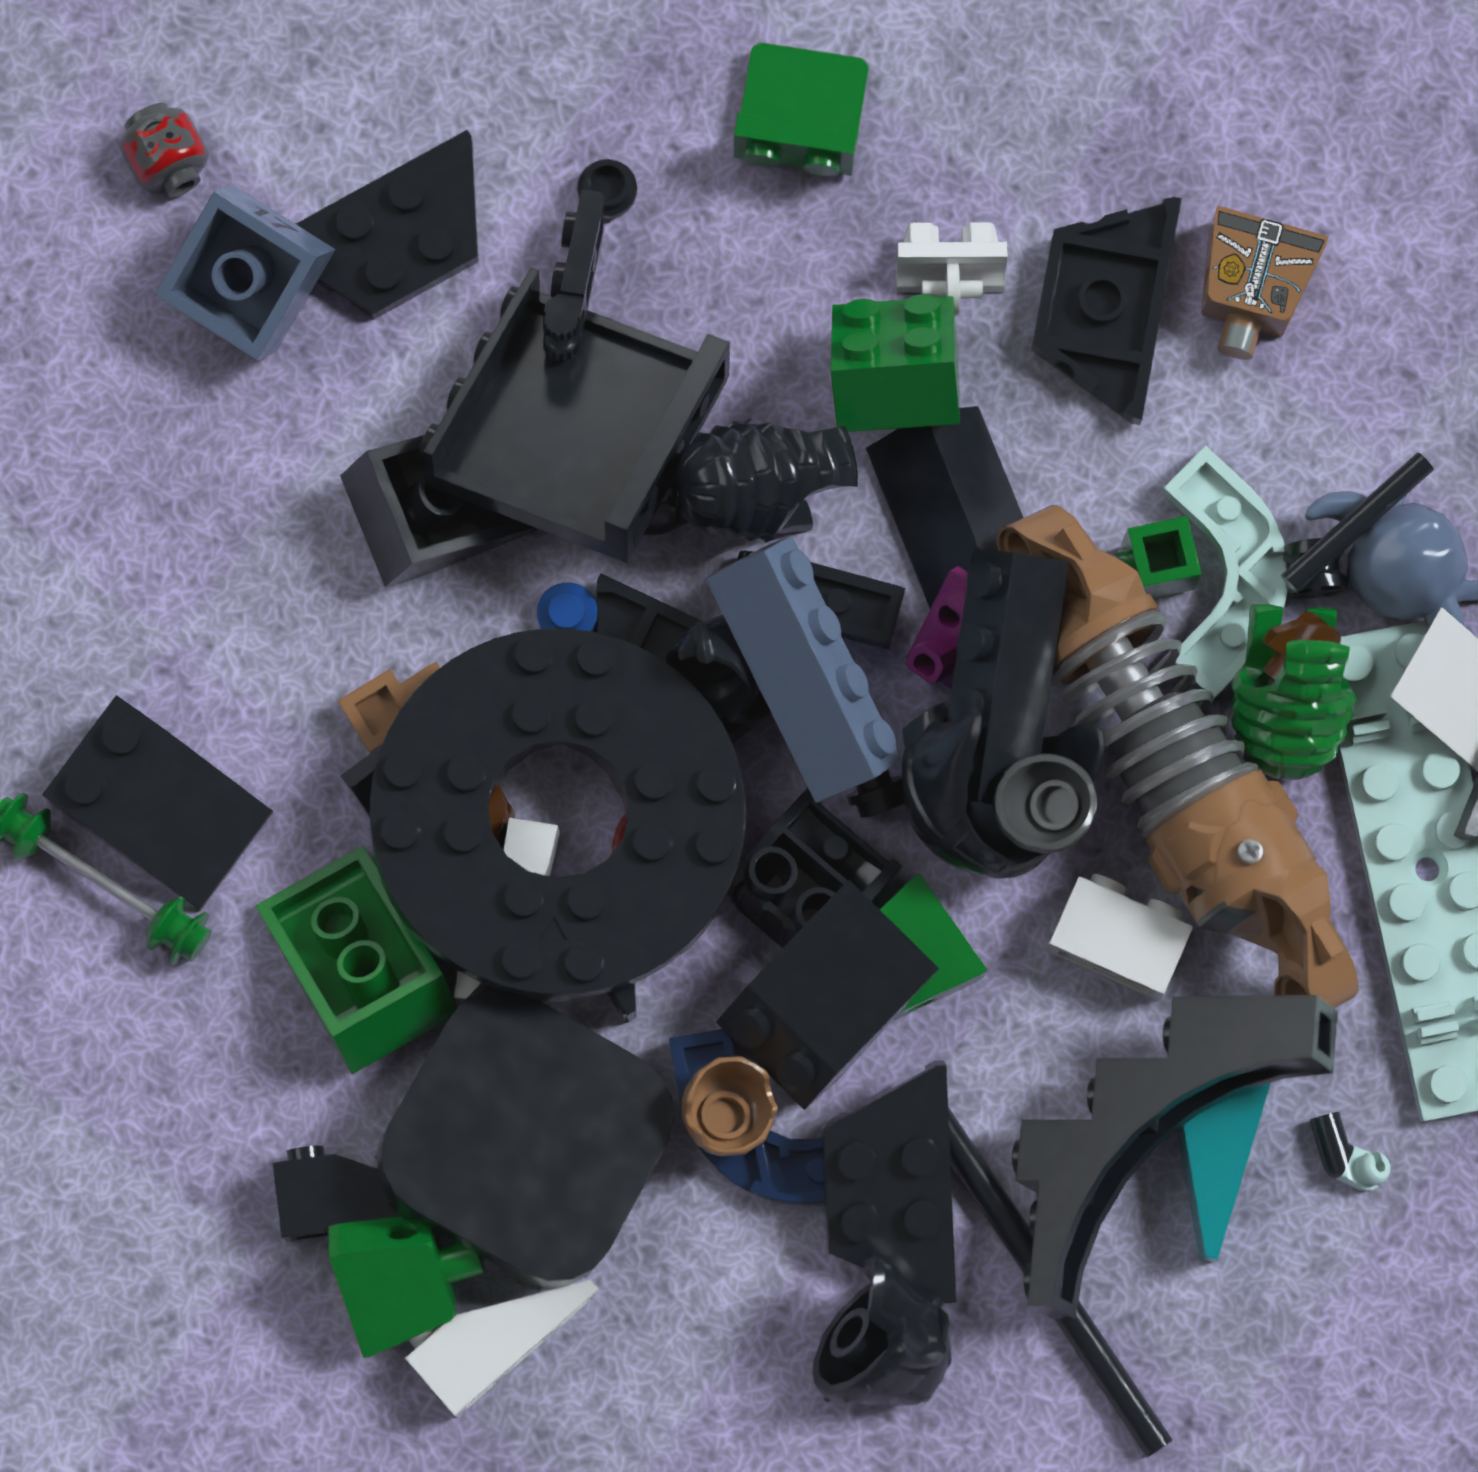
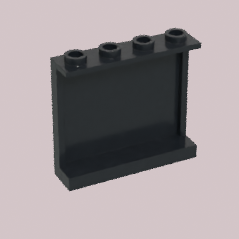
M530 267L519 288L512 286L505 295L500 310V321L493 333L486 331L481 336L474 353V365L466 379L459 377L453 384L447 400V412L440 424H431L422 439L419 455L425 462L426 484L429 487L628 563L673 481V469L679 453L684 447L692 444L729 378L730 342L707 334L697 352L594 312L587 311L579 350L576 351V356H573L572 360L568 359L565 362L551 360V357L546 356V351H543L544 308L546 301L551 299V296L540 293L539 270Z

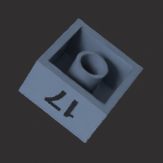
M235 185L213 191L155 296L254 359L259 360L277 351L335 249Z

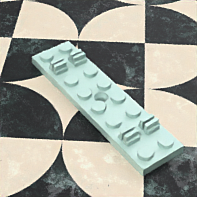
M1425 621L1341 637L1340 644L1350 647L1343 678L1349 683L1357 700L1354 706H1352L1354 716L1347 724V735L1344 742L1338 745V758L1420 1123L1478 1112V838L1461 840L1454 836L1474 786L1469 764L1390 697L1429 629ZM1429 858L1437 864L1439 872L1436 879L1424 881L1417 876L1415 867L1420 859Z

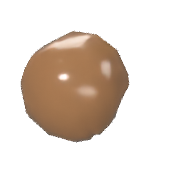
M742 1056L720 1057L695 1072L684 1089L681 1109L682 1119L687 1132L696 1146L702 1147L704 1152L717 1157L743 1156L766 1140L774 1123L778 1106L769 1084L770 1076L764 1068Z

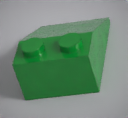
M364 846L355 849L255 905L351 1074L356 1073L448 1021L458 1009L448 984L424 943L413 936L392 906L381 882L378 869Z

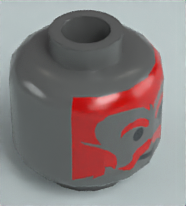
M157 103L139 110L126 121L124 126L126 132L120 140V151L142 189L150 193L166 191L170 197H176L190 191L199 184L201 179L198 174L208 162L209 151L187 112L180 108H168L165 103Z

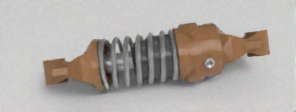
M1057 505L1048 506L1001 528L997 535L998 551L1015 552L1069 562L1051 687H1066L1060 692L1059 702L1067 704L1085 696L1099 686L1106 695L1105 698L1076 717L1074 726L1080 724L1093 725L1116 711L1122 722L1104 733V751L1111 749L1117 759L1116 762L1107 768L1106 777L1112 779L1121 777L1128 788L1123 793L1121 802L1126 804L1136 802L1144 815L1139 818L1137 828L1143 829L1142 836L1147 838L1146 842L1152 850L1147 861L1168 894L1180 895L1201 930L1231 934L1278 954V976L1274 981L1275 995H1317L1334 1009L1353 999L1358 993L1359 986L1354 962L1330 920V894L1327 872L1315 862V855L1295 825L1299 816L1298 811L1279 781H1267L1261 769L1257 770V764L1250 762L1242 764L1240 759L1244 753V743L1237 740H1227L1224 735L1229 725L1228 717L1223 715L1205 716L1212 704V691L1204 689L1188 691L1196 680L1197 668L1189 664L1173 665L1180 655L1182 645L1179 640H1158L1165 628L1166 619L1162 612H1160L1151 594H1146L1138 571L1115 556L1099 550L1075 517ZM1169 650L1163 659L1150 671L1146 669L1141 661L1142 658ZM1185 675L1169 693L1163 696L1157 684Z

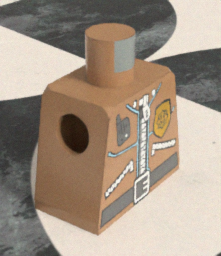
M1217 205L1208 234L1201 315L1225 322L1217 347L1219 352L1233 358L1248 360L1253 357L1259 332L1278 337L1283 336L1326 247L1329 236Z

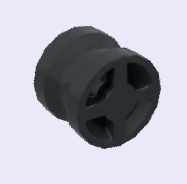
M1321 538L1300 540L1285 545L1283 561L1291 566ZM1344 552L1298 593H1295L1286 584L1287 596L1293 599L1329 597L1346 592L1348 590L1347 576L1340 572L1339 559Z

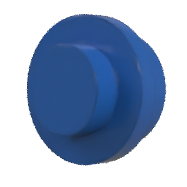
M564 582L550 587L543 593L537 605V620L541 629L568 628L593 631L597 623L598 609L593 595L586 588L576 583Z

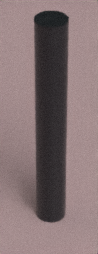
M1417 452L1282 573L1281 577L1295 593L1302 590L1434 471L1431 463L1421 453Z

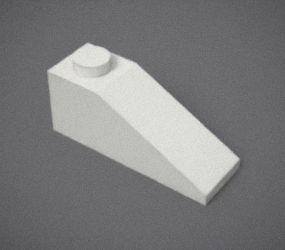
M591 1280L458 1314L450 1322L410 1339L409 1342L415 1350L405 1359L453 1415L459 1417L598 1295L600 1290Z

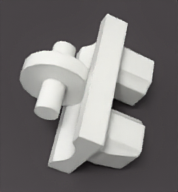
M973 222L962 227V242H939L938 227L932 223H910L906 228L904 242H898L896 293H922L936 297L953 296L955 316H959L960 299L982 298L983 293L1005 291V270L1008 258L1007 242L998 241L995 227L991 222Z

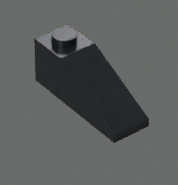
M323 1145L289 1149L286 1151L287 1161L272 1163L281 1238L287 1242L329 1236V1226L335 1224L400 1217L388 1205L389 1199L378 1179V1168L337 1154L325 1155Z

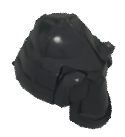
M870 1250L866 1254L863 1264L865 1275L872 1282L859 1290L838 1311L823 1333L813 1361L814 1384L824 1396L825 1402L850 1403L860 1406L884 1404L892 1407L925 1403L931 1399L933 1393L942 1382L945 1372L952 1361L948 1332L949 1316L939 1307L942 1299L938 1295L929 1294L914 1288L902 1277L898 1270L892 1269V1265L885 1261L882 1253Z

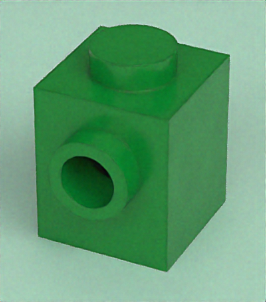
M1188 516L1127 528L1121 543L1122 550L1114 552L1116 558L1138 571L1146 594H1151L1153 599L1194 590L1202 575Z

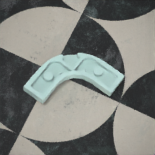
M1205 445L1163 488L1162 494L1206 534L1220 554L1225 575L1221 599L1212 613L1181 644L1180 655L1173 664L1196 666L1198 672L1192 686L1196 690L1212 691L1213 702L1232 682L1235 674L1245 663L1250 606L1252 604H1270L1284 608L1287 589L1281 574L1287 568L1286 562L1283 561L1284 540L1272 513L1256 492Z

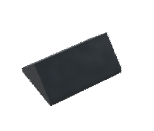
M979 406L960 408V424L897 428L866 447L867 455L930 610L950 570L959 566L967 573L969 572L972 548L998 551L997 535L1000 529L1024 517Z

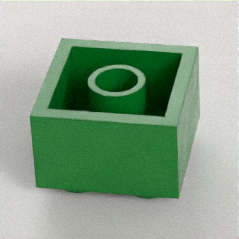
M919 294L904 300L876 302L871 299H856L847 304L832 305L830 372L837 427L846 426L848 432L960 424L959 353L953 296L936 297L930 294Z

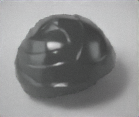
M1054 754L1029 756L1014 763L1004 772L995 788L993 797L994 817L1001 832L1016 846L1026 851L1043 854L1062 851L1079 842L1089 830L1097 808V795L1089 774L1073 760Z

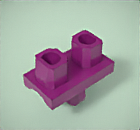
M959 566L949 571L906 656L907 661L905 663L909 670L929 684L941 682L951 690L968 575Z

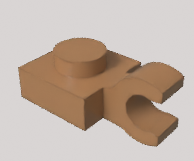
M437 662L426 666L402 683H399L393 671L389 669L338 700L369 753H372L383 744L386 734L397 714L414 691L431 674L441 668Z

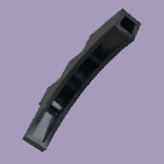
M1317 995L1172 997L1171 1016L1166 1018L1163 1025V1044L1168 1057L1097 1058L1095 1078L1090 1080L1087 1089V1104L1092 1114L1091 1120L1021 1119L1020 1139L1015 1141L1012 1149V1166L1016 1174V1181L1038 1194L1037 1200L1032 1203L1029 1213V1225L1034 1240L1032 1261L1027 1264L1023 1277L1024 1292L1028 1298L1027 1306L1051 1319H1075L1085 1266L1100 1226L1126 1182L1162 1142L1196 1115L1239 1092L1285 1078L1332 1074L1334 1070L1338 1012Z

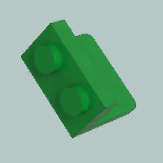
M758 43L754 45L750 53L741 113H737L734 131V158L744 159L750 164L762 167L784 165L803 168L809 173L820 176H836L838 174L852 176L869 67L867 62L860 57L776 44Z

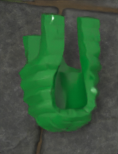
M1252 604L1249 611L1246 660L1231 682L1234 696L1231 700L1234 711L1231 723L1232 728L1236 732L1234 740L1244 743L1243 756L1245 761L1257 764V770L1261 769L1264 775L1284 780L1304 779L1320 772L1325 764L1336 758L1338 745L1344 742L1347 735V724L1354 716L1352 706H1354L1357 697L1349 683L1343 678L1350 647L1333 641H1288L1286 643L1283 666L1275 682L1271 686H1267L1270 676L1263 669L1276 650L1266 645L1262 640L1270 628L1281 625L1283 607L1270 604ZM1306 608L1305 612L1315 613L1329 627L1336 630L1337 610Z

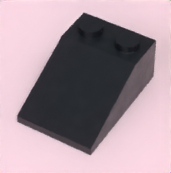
M424 435L368 450L340 475L385 587L433 573L540 529L427 486L425 462L419 455Z
M115 695L42 794L57 810L174 893L184 897L187 902L200 911L273 813V810L166 729L117 695Z
M849 880L746 986L716 1023L805 1110L844 1075L940 968Z

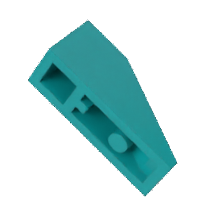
M1271 1083L1239 1092L1196 1115L1177 1130L1199 1260L1208 1263L1218 1260Z

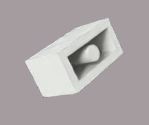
M1093 874L1090 881L1079 876L1045 951L1159 1001L1165 994L1193 926L1182 922L1181 919L1184 913L1167 903L1149 899L1146 906L1124 896L1127 888L1115 880L1099 874Z

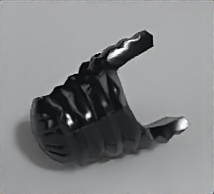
M749 418L744 423L734 420L728 426L715 425L709 433L699 432L692 444L681 450L673 469V482L677 492L678 507L683 518L691 525L700 527L711 536L720 533L731 541L740 537L747 541L757 540L767 543L774 539L778 533H800L812 530L813 519L807 500H804L806 497L828 489L858 487L857 462L854 447L851 444L852 441L846 426L808 433L799 429L783 428L764 420Z

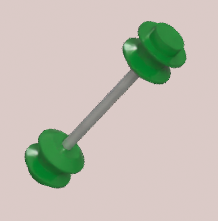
M26 793L20 794L14 800L5 797L0 801V843L7 840L14 845L12 854L14 861L34 855L39 848L51 854L151 920L147 929V948L153 950L164 944L172 949L170 960L172 965L178 964L183 958L192 962L203 950L212 933L210 929L205 927L209 917L208 913L203 912L197 917L191 918L184 913L186 902L184 897L166 902L158 911L47 838L51 830L50 809L45 808L37 814H33L26 809L28 803V795Z

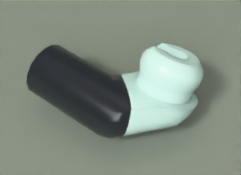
M1340 1112L1322 1115L1309 1120L1323 1168L1330 1177L1357 1190H1373L1386 1182L1391 1171L1387 1157L1379 1151L1370 1153L1348 1143Z

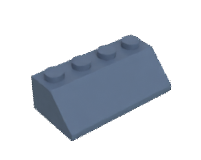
M789 536L760 548L705 579L815 803H818L876 778L902 759L896 749V739L891 727L881 718L868 692L869 685L866 675L860 666L854 663L841 637L839 620L835 613L826 606L813 579V568L808 557L798 549L793 536Z

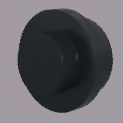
M613 159L595 161L583 170L578 180L577 191L579 199L582 189L602 192V195H605V219L622 216L635 203L637 181L630 168L622 162Z
M887 769L876 778L857 785V790L846 796L849 805H856L860 818H865L904 804L902 775L891 777L889 769Z

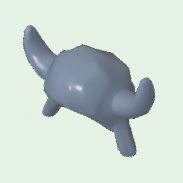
M1352 491L1330 492L1315 500L1308 507L1305 518L1309 521L1328 518L1340 522L1367 497ZM1405 496L1352 544L1348 553L1347 580L1353 589L1360 594L1364 603L1378 617L1401 620L1423 618L1428 627H1430L1442 607L1465 627L1464 616L1458 602L1478 601V580L1469 581L1465 577L1469 567L1462 535L1443 513L1418 503L1404 504Z

